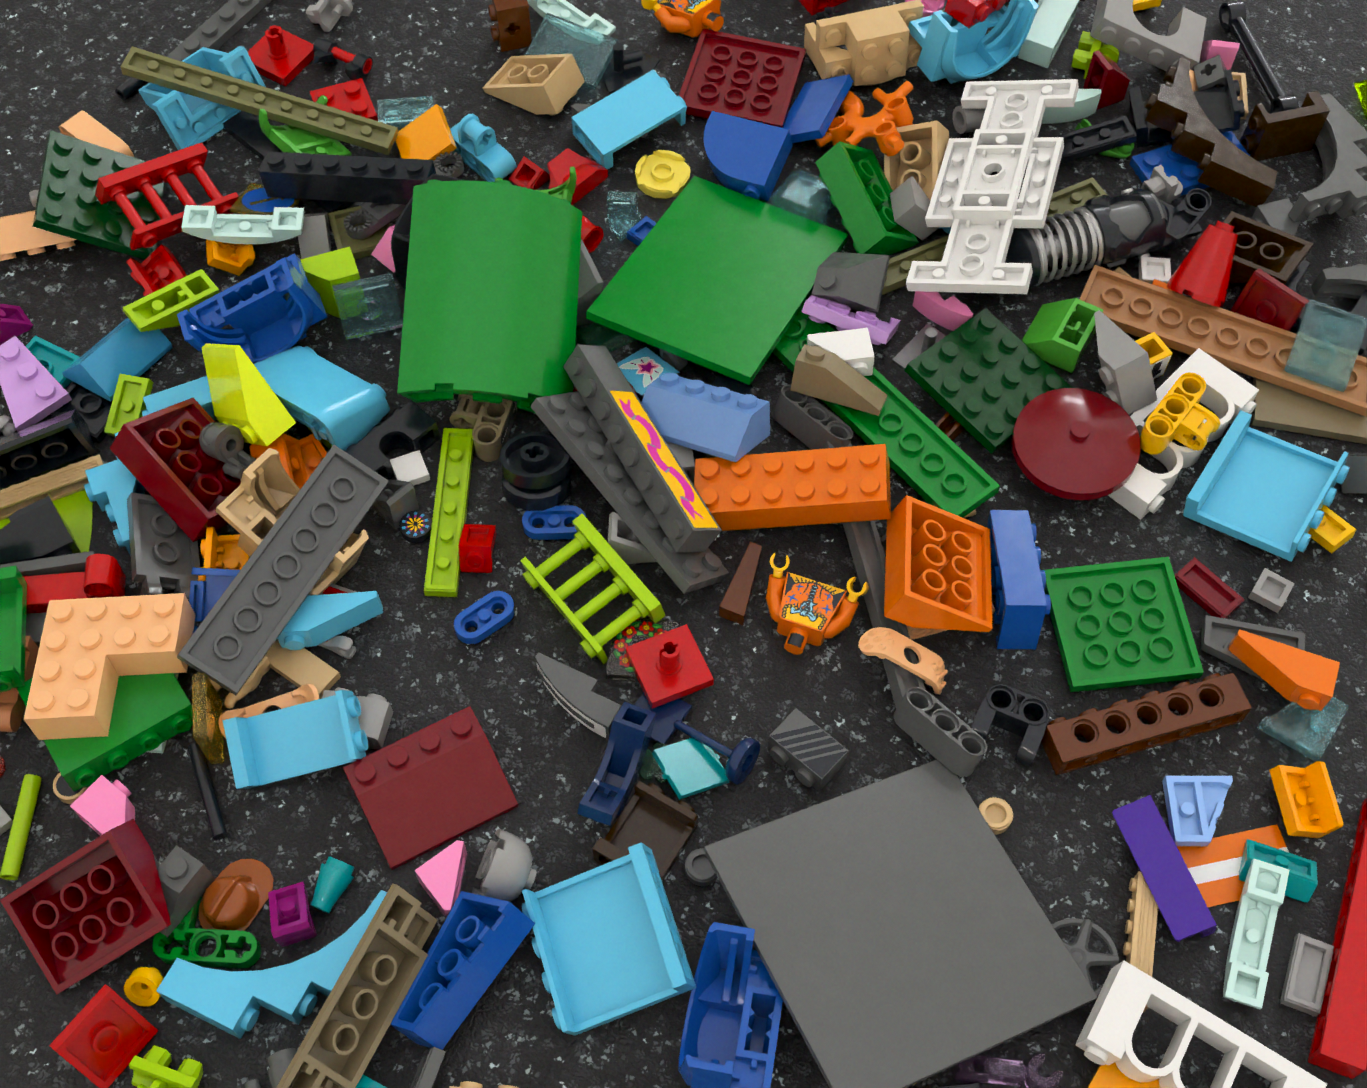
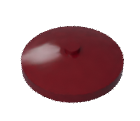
M1080 388L1055 389L1035 397L1020 412L1012 434L1013 454L1024 475L1040 489L1055 496L1071 500H1092L1117 491L1133 474L1141 450L1139 433L1129 414L1110 398L1097 392Z

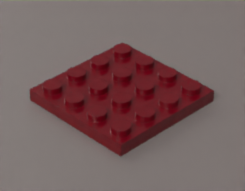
M702 29L679 96L686 103V114L708 119L711 111L783 128L806 57V49Z

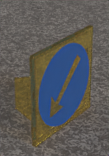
M250 183L231 207L230 211L237 214L273 215L274 207L298 208V203L301 199L268 197L264 185Z

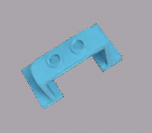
M238 46L229 53L202 47L182 60V62L266 87L246 48ZM150 82L138 90L145 103L158 115L177 150L203 143L222 130L225 121L241 111Z

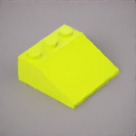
M206 343L201 347L214 415L220 423L238 427L245 443L262 446L270 445L296 424L240 345Z

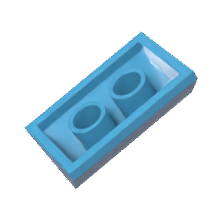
M127 318L62 373L69 380L111 402L114 397L119 374L140 377L173 348L172 343L160 329L140 332L132 321Z

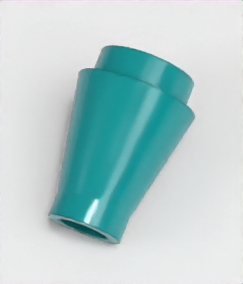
M328 857L325 864L321 863L310 905L330 914L334 904L354 879L351 875L355 868L343 861Z

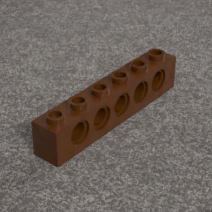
M1234 672L1223 676L1220 673H1215L1195 684L1183 682L1167 692L1151 691L1143 695L1139 700L1129 702L1127 699L1113 703L1107 709L1098 711L1096 708H1092L1072 719L1067 720L1065 717L1054 719L1047 724L1041 743L1057 776L1240 723L1252 707ZM1201 700L1207 701L1211 707L1204 705ZM1169 708L1177 710L1181 716L1173 714ZM1138 717L1147 719L1150 725L1142 723ZM1106 726L1115 727L1119 734L1112 733ZM1075 735L1084 736L1088 743L1079 741Z

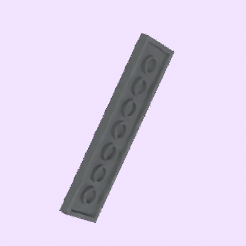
M578 391L538 397L530 406L683 594L722 582L729 574L728 570L723 566L720 558L713 554L709 548L705 552L675 551Z
M333 445L179 652L177 658L237 696L330 566L334 556L342 549L385 489L389 480L336 445Z

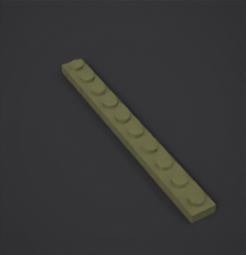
M133 46L120 66L123 75L258 116L259 110L265 109L268 119L385 155H389L398 136V127Z
M1093 177L1052 193L1047 216L1053 217L1056 213L1063 214L1066 210L1073 211L1075 208L1085 205L1088 199L1107 194ZM949 235L890 258L882 295L906 286L912 261L942 262Z

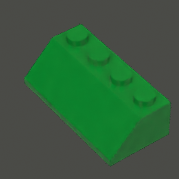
M839 141L815 162L820 171L819 177L827 186L831 194V202L838 208L842 217V224L849 231L857 253L891 255L919 243L914 234L894 222L890 193L893 190L873 150Z

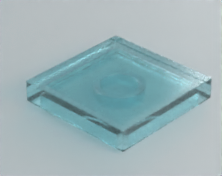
M392 273L332 285L346 340L403 327V317Z

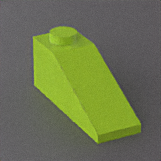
M200 269L124 306L123 312L140 332L180 326L177 317L178 313L186 309L190 312V308L218 294L219 289L207 274Z

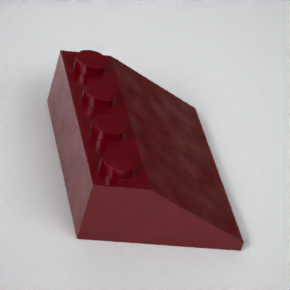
M190 398L123 424L110 450L184 533L195 542L206 536L207 527H214L215 531L228 523L216 512V507L240 486L241 480L225 474L222 469L224 462L208 456L201 449L199 444L200 433L206 425L215 421L194 398Z
M470 706L343 767L349 784L391 870L519 807L492 747Z
M134 819L107 831L0 900L56 995L171 925L153 851Z

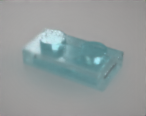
M420 96L377 100L378 122L395 127L407 126L434 106L433 97Z

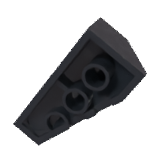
M49 496L17 510L8 517L10 523L0 529V565L81 553L68 525Z

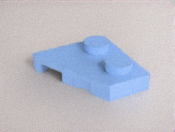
M1232 776L1164 777L1162 783L1169 829L1176 846L1209 845L1216 829V822L1224 807V800L1228 789L1233 782Z

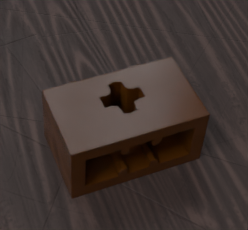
M492 0V4L488 5L491 22L494 21V25H490L493 42L498 41L501 52L532 46L528 1Z

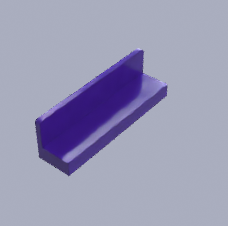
M1151 795L1113 810L1112 815L1174 940L1179 942L1198 933L1203 938L1215 933L1217 924Z

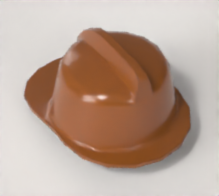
M252 858L240 859L229 864L215 881L206 888L199 906V921L202 928L245 931L269 899L268 892L273 890L274 879L270 869L263 862Z

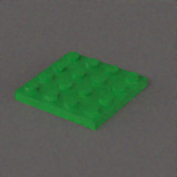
M1169 557L1044 570L1046 574L1044 592L1050 595V615L1070 692L1201 678L1204 671Z

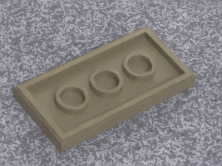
M1253 377V386L1259 389L1254 399L1257 405L1252 411L1251 425L1367 444L1366 416Z

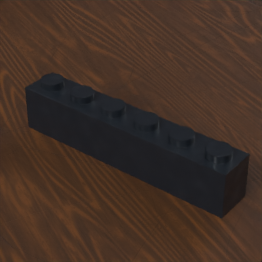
M269 151L266 152L258 171L268 197L407 205L412 198L414 186L421 185L429 176L436 174L433 160Z

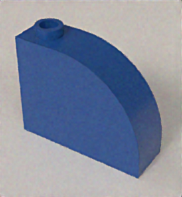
M711 111L704 129L703 140L711 170L718 181L728 189L757 200L769 201L793 147L789 129Z

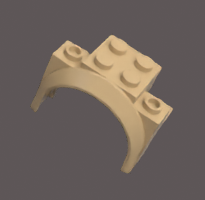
M914 0L816 20V25L814 22L805 24L804 48L821 79L850 74L854 81L852 86H872L905 76L908 68L917 66L922 49L910 34L909 22L923 18L924 5L921 0ZM845 45L848 50L836 46Z
M268 448L243 472L240 486L216 507V512L240 533L238 546L251 557L300 491V488L283 468L279 452ZM364 529L360 534L352 533L342 549L334 556L332 563L309 595H321L332 583L336 584L356 564L365 543L369 539Z

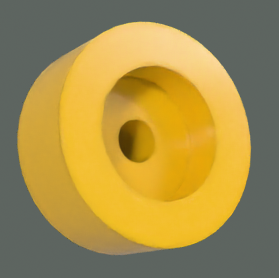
M155 967L135 969L124 984V992L127 998L139 1006L149 1007L154 1005L161 997L156 991L163 980L161 972Z

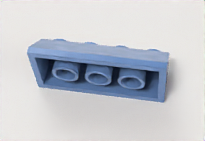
M664 373L650 383L641 401L665 441L729 461L737 462L770 436L769 401L758 399L754 395L733 392L726 387L708 385L701 380L683 378L676 373Z

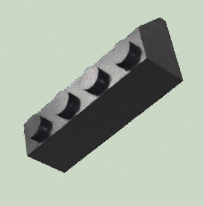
M76 409L63 412L41 423L30 425L26 429L11 435L0 437V490L97 454L88 424Z

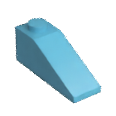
M377 591L308 595L277 639L282 648L289 650H301L304 647L317 646L382 614L383 605Z

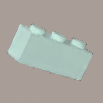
M1039 0V8L1029 33L1022 44L1018 58L1048 68L1075 18L1080 0Z

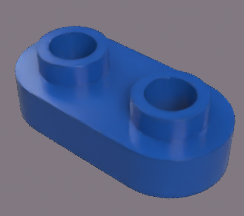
M559 505L542 511L527 510L523 514L522 525L524 533L534 540L574 539V534L577 533L575 527H566V525L573 523L572 521L580 514H583L585 517L586 515L577 506ZM537 524L544 525L542 528L534 527Z
M493 591L460 612L454 620L457 638L466 644H476L506 625L515 614L512 597L503 591ZM496 609L504 610L501 614L493 613ZM469 627L477 628L474 632L466 631Z

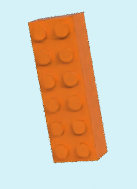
M886 444L744 455L737 462L719 457L695 459L694 487L722 531L891 519L890 463Z

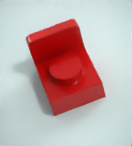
M464 524L458 545L460 570L462 572H492V553L496 540V525Z

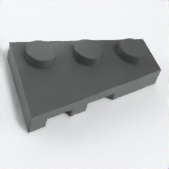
M1205 615L1202 620L1200 650L1260 679L1262 678L1228 650L1230 642L1239 629L1305 651V633Z

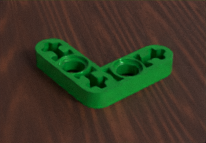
M201 897L168 938L160 932L154 935V953L164 963L173 965L176 958H180L198 966L249 968L259 960L261 955V945L250 932L195 928ZM174 938L180 945L189 946V953L183 947H174L169 954L164 946L165 944H171ZM204 940H216V949L211 955L206 957L199 956L198 948ZM225 941L230 948H242L243 943L246 942L251 950L245 951L243 956L240 957L236 951L226 950Z

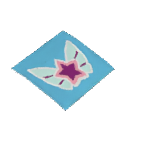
M647 347L617 363L627 381L641 396L645 394L647 386L662 374L680 373Z

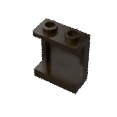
M1318 91L1307 93L1301 108L1269 114L1262 103L1256 104L1249 117L1240 143L1248 154L1257 161L1310 151L1330 110Z
M638 781L634 787L635 793L605 839L600 837L592 848L593 860L600 865H604L630 854L628 847L642 842L652 849L663 882L697 829L698 815L688 803L681 800L673 801L665 796V792L655 784L648 783L646 785Z

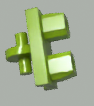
M1086 31L1082 32L1071 66L1085 70L1084 79H1086L1093 52L1099 50L1116 63L1120 57V52L1116 47L1104 45L1102 41L1091 37L1090 32Z
M155 1045L143 1058L135 1055L129 1063V1068L133 1070L132 1085L137 1088H198L203 1076V1067L200 1062L187 1058L183 1060L177 1071L168 1068L172 1062L171 1053Z

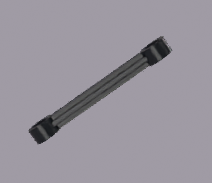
M1241 0L1222 3L1219 10L1220 24L1225 30L1231 29L1238 43H1240V47L1271 102L1270 113L1299 108L1297 98L1294 95L1285 94L1246 23L1244 3Z

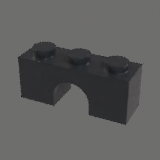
M411 400L405 406L396 409L392 416L381 425L372 428L368 435L357 444L349 446L345 452L384 478L391 479L394 475L390 460L386 455L390 451L399 448L409 450L410 452L420 450L422 454L440 439L437 422Z

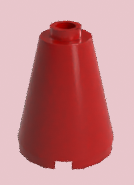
M1218 220L1216 225L1209 224L1169 279L1167 288L1179 294L1184 293L1191 296L1192 299L1216 307H1223L1238 234L1233 232L1234 226Z

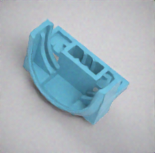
M1010 0L1008 7L1003 5L1000 10L993 11L983 22H978L971 28L966 27L946 12H942V10L933 12V15L910 21L908 26L910 34L922 47L917 66L931 82L946 78L952 84L992 74L1003 67L1011 58L1019 55L1039 5L1034 0ZM995 26L988 34H986L988 28Z

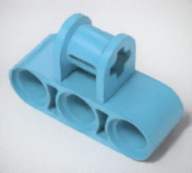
M475 114L466 115L459 123L450 128L457 149L452 151L453 154L455 152L458 155L460 154L463 162L486 181L495 182L496 178L503 179L516 169L517 165L512 155L496 142L495 131L491 127H485L481 124Z

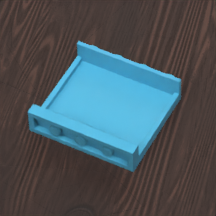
M1240 410L1188 494L1183 516L1292 562L1298 551L1304 553L1312 536L1308 534L1310 528L1317 530L1325 513L1321 511L1323 505L1330 507L1337 493V489L1334 486L1336 483L1343 484L1350 467L1345 465L1349 453L1344 451L1339 461L1336 462L1250 428L1252 415Z
M642 842L628 847L630 854L545 889L537 892L528 889L522 890L525 900L522 903V911L535 922L533 926L535 937H532V946L537 957L542 959L545 972H542V981L547 992L552 994L555 1005L552 1008V1016L557 1028L562 1029L563 1033L576 1036L696 988L652 849Z

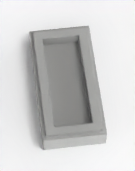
M1300 933L1294 937L1280 1004L1315 1017L1320 1014L1334 946Z

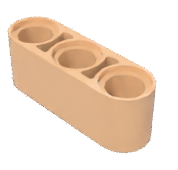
M83 110L59 126L61 134L134 157L133 152L122 139Z

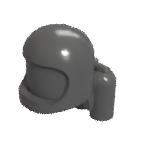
M212 422L202 429L199 436V444L203 452L214 459L224 462L222 469L225 474L241 480L243 472L256 458L249 456L242 450L244 437L240 429L234 425H226L220 422Z

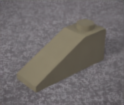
M804 344L796 358L790 391L877 416L880 415L886 402L887 394L835 353L826 351L819 346Z

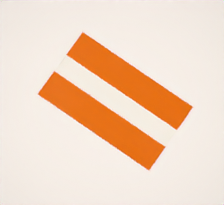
M1277 824L1212 838L1208 846H1177L1207 907L1240 901L1245 882L1239 880V870L1247 839L1289 853Z

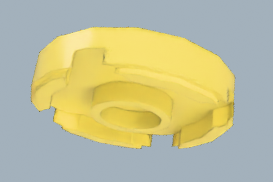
M668 150L653 151L652 155L647 156L646 154L642 156L637 162L635 181L638 188L648 196L660 199L678 196L690 182L691 169L689 164L687 165L685 162V158L680 154Z

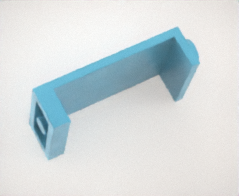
M653 69L572 116L573 135L592 158L606 169H610L613 167V153L673 117L681 126L686 124L687 106L683 98L679 95L676 96L671 90L668 81L664 77H660Z
M339 690L335 691L336 695L248 718L234 717L223 720L236 789H250L353 763L365 757V751L368 750V739L365 731L360 728L358 716H361V706L357 696L353 695V691Z

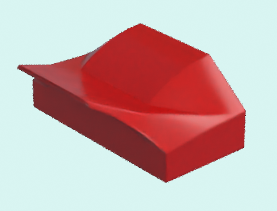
M569 148L565 149L547 164L550 174L548 189L555 188L566 182L570 177V167H575L577 179L571 205H574L608 178V169L589 157L581 156Z

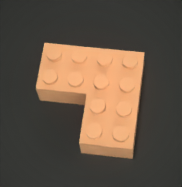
M185 593L49 600L24 715V721L38 740L108 736L119 676L187 673L188 665L179 660L177 656L193 635L196 615Z

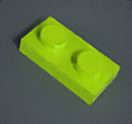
M119 374L104 430L106 434L115 436L114 433L119 432L123 424L143 417L142 411L147 409L143 397L150 395L153 381L149 378Z

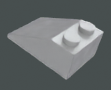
M1100 310L1095 312L1098 355L1101 364L1099 375L1106 386L1104 396L1116 402L1130 415L1157 401L1148 352Z

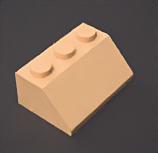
M35 210L0 217V261L17 258L15 252L27 250L28 255L46 252L45 246L56 244L57 249L75 246L74 240L76 239L33 227Z

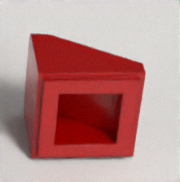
M524 156L508 180L517 186L537 190L550 179V174Z

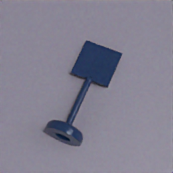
M643 692L634 704L656 713L650 739L664 746L675 730H680L727 756L729 759L726 764L725 775L730 782L736 785L746 779L758 759L760 743L753 738L743 739L732 750L683 723L682 721L692 709V705L681 699H676L651 709Z

